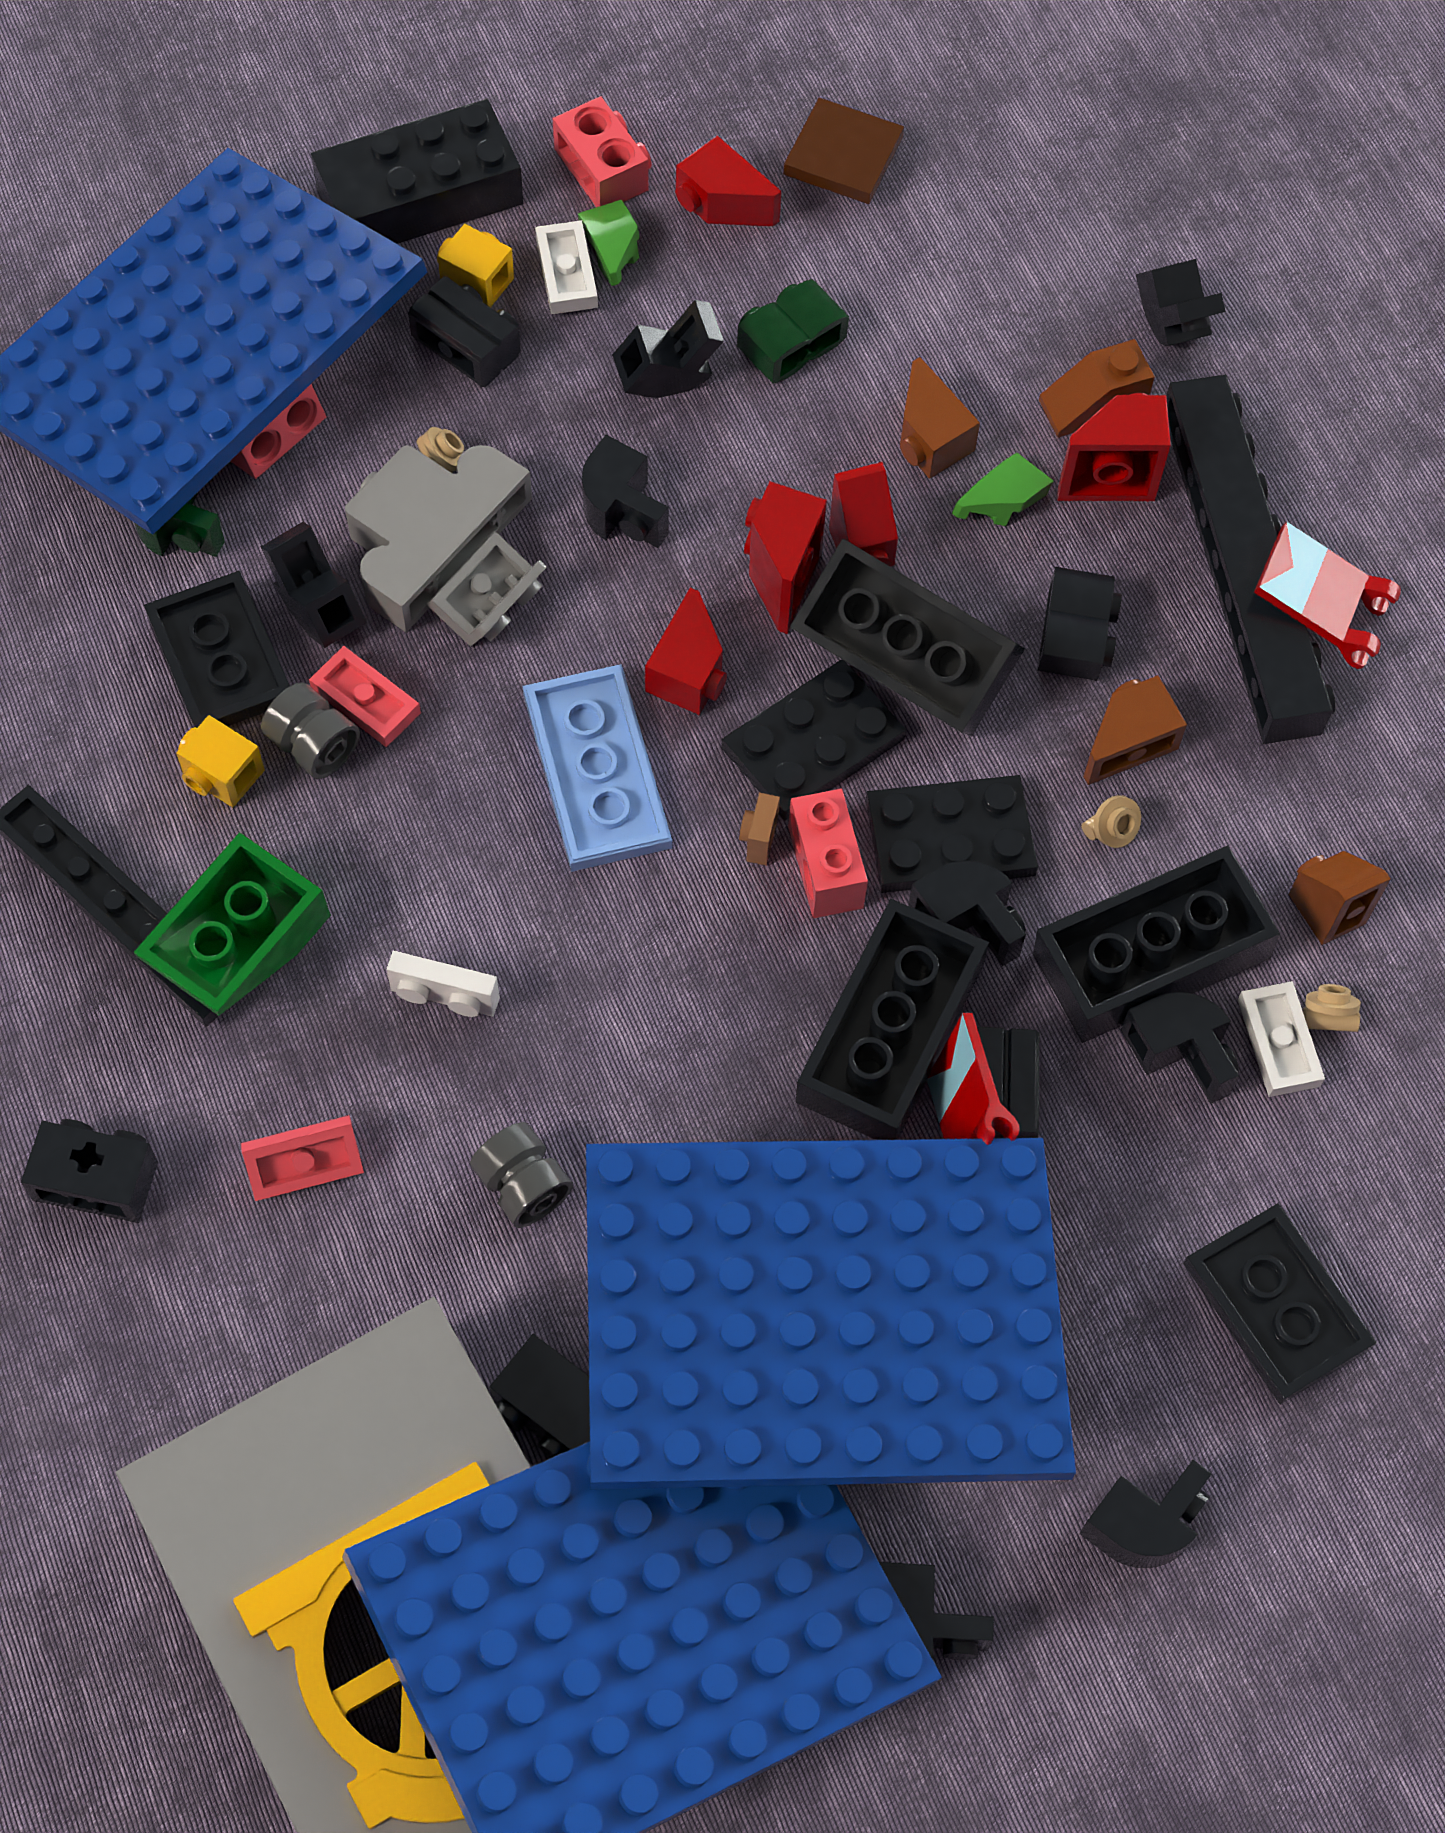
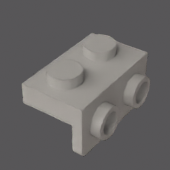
M495 531L426 605L470 647L483 636L491 642L511 621L505 612L515 602L523 607L543 586L537 580V577L547 566L541 560L531 566Z

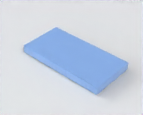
M622 664L523 686L526 707L571 872L672 849L671 834Z

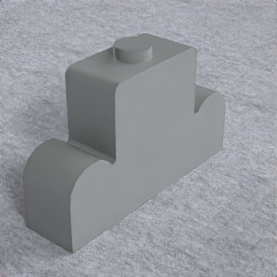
M405 445L401 447L378 472H372L364 479L359 492L345 505L350 538L368 550L360 564L361 579L367 604L375 612L407 633L429 609L426 604L495 531L500 534L532 500L530 471L490 446L478 445L464 451L457 461L456 474H452L412 446Z

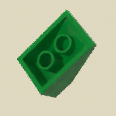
M239 832L139 945L134 954L220 1016L297 956L331 914L322 889Z

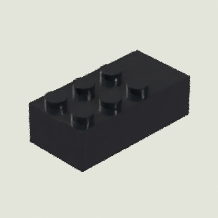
M488 98L310 152L316 187L321 200L396 244L524 204L521 166Z
M845 539L841 540L790 628L959 732L970 736L974 734L1025 650L1024 647Z
M1227 845L1037 929L1033 955L1081 1043H1084L1122 1026L1130 1008L1167 993L1186 992L1193 994L1271 959L1280 932Z
M890 898L797 1081L796 1103L872 1139L899 1140L929 1078L930 1072L943 1050L984 966L989 942Z

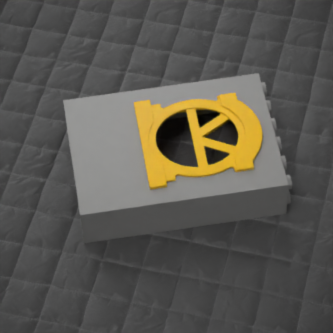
M435 1297L424 1301L115 1472L297 1833H472L437 1758L428 1759L425 1756L426 1734L403 1686L400 1748L396 1753L386 1751L370 1742L346 1718L347 1714L401 1683L390 1658L332 1692L327 1679L324 1660L325 1634L332 1609L344 1588L352 1580L342 1558L346 1548L531 1467Z

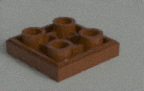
M819 97L784 163L783 175L870 204L903 138L904 126Z

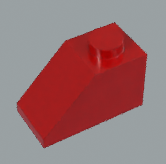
M719 136L710 140L676 165L675 193L679 203L687 211L695 212L707 224L774 226L780 222L781 190Z
M883 462L834 474L829 531L836 549L841 540L845 539L891 567L895 565L898 535Z
M689 588L646 663L645 692L700 715L709 699L716 701L720 696L727 679V673L722 671L723 649L698 590Z

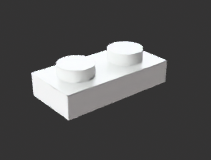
M582 220L535 227L536 242L551 314L598 308V296Z
M393 950L386 970L391 991L396 992L400 998L417 1004H424L427 1000L445 1004L450 1010L463 1016L476 1017L480 1013L494 1017L500 999L497 976Z
M1293 981L1241 991L1238 1003L1268 1097L1321 1087L1325 1077Z

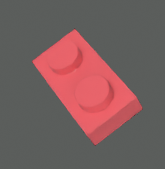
M345 646L336 652L309 679L310 687L326 699L330 705L385 747L396 739L421 714L420 704Z
M350 1115L241 1143L242 1155L255 1201L364 1173Z

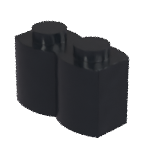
M1055 567L1049 586L1037 671L1097 681L1102 666L1111 667L1116 637L1108 636L1109 622L1117 623L1122 601V594L1114 592V576Z

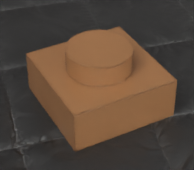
M759 792L755 811L745 810L739 840L747 842V862L767 866L778 822L780 797Z

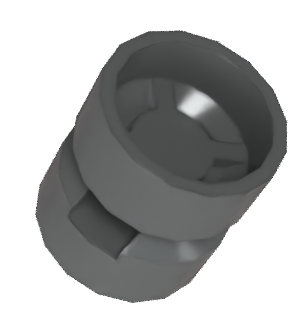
M304 682L295 683L280 693L266 710L261 723L262 733L286 753L291 752L296 759V763L316 779L326 778L336 772L352 755L360 738L359 728L336 709H330L328 701Z
M526 1122L512 1124L493 1135L480 1146L470 1161L472 1170L486 1189L492 1192L500 1191L501 1196L497 1204L514 1227L517 1228L529 1226L551 1213L567 1198L573 1189V1182L558 1162L553 1158H543L546 1153V1146L529 1123Z

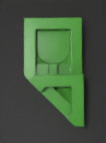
M622 200L578 213L579 221L582 220L585 237L596 251L598 267L611 286L620 283L622 280L621 270L626 264H635L639 259L637 240L639 239L638 226Z
M1016 452L992 469L966 492L956 503L952 514L962 519H966L970 512L989 516L994 524L1006 526L1012 512L1020 513L1047 496L1054 480Z

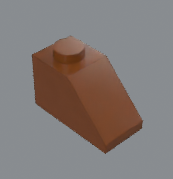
M1133 339L1090 352L1043 391L1039 396V402L1057 438L1077 431L1116 395H1130L1133 393L1150 395L1155 376L1137 341Z
M919 357L912 361L900 449L905 459L912 466H918L930 479L975 451L980 422L925 361Z
M1159 675L1142 682L1139 679L1127 681L1112 693L1083 776L1088 785L1179 749L1187 723Z
M1342 851L1327 859L1324 855H1318L1302 864L1297 870L1298 875L1288 895L1321 945H1324L1365 925L1391 878L1384 869L1346 851Z

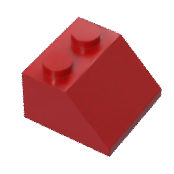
M1145 393L1116 395L1075 431L1069 438L1057 490V501H1155L1171 447L1166 395H1147Z
M769 481L762 499L754 497L748 509L745 526L751 529L745 542L744 554L750 555L749 577L777 630L788 634L822 555L827 500Z

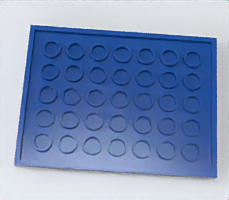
M227 148L0 355V432L153 535L428 272L423 258L232 149Z
M997 1138L989 1145L985 1144L982 1139L586 1144L590 1490L1073 1479L1076 1474L1043 1138H1016L1015 1141H1011L1010 1138Z
M589 1441L348 1547L344 1550L342 1556L472 1833H646L935 1685L942 1678L837 1485L590 1490Z

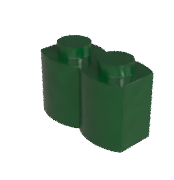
M813 279L806 280L798 285L791 284L779 294L776 302L762 307H753L743 315L738 325L737 347L772 384L778 383L795 374L809 360L817 359L837 347L847 337L849 316Z

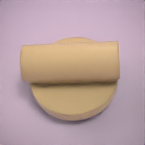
M431 427L424 435L417 439L416 443L422 454L451 473L457 471V461L464 451V445L454 432L448 429L442 430L437 427Z
M1124 795L1112 796L1105 800L1096 814L1083 822L1081 827L1090 840L1099 839L1103 844L1113 848L1123 847L1129 844L1137 835L1141 825V811L1134 800Z
M1323 984L1318 987V991H1313L1306 995V1006L1303 1009V1014L1308 1029L1358 1032L1361 1002L1358 998L1351 995L1349 988L1335 984Z

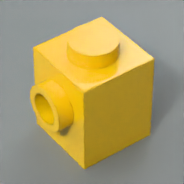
M464 223L454 237L447 238L439 248L437 262L439 264L440 279L445 276L459 286L463 284L472 286L480 294L483 303L490 308L514 279L512 248L501 243L494 235L488 232H480Z
M210 715L204 719L198 728L194 727L186 732L176 752L183 772L181 777L186 785L199 795L206 796L210 793L232 808L265 771L258 745Z

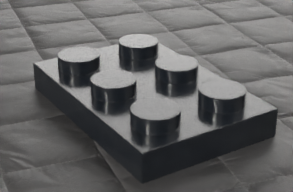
M240 571L144 605L147 617L193 727L198 728L208 715L224 725L230 726L265 713L274 699L286 688L290 687Z
M841 659L722 738L721 748L760 793L780 797L778 815L786 821L789 819L791 798L830 791L905 740L906 729L854 670Z
M1020 775L867 791L866 806L881 893L911 890L912 883L946 864L957 861L985 863L998 869L1009 879L1036 876L1038 864Z
M1279 1203L1187 1256L1183 1263L1280 1405L1365 1354L1377 1343Z

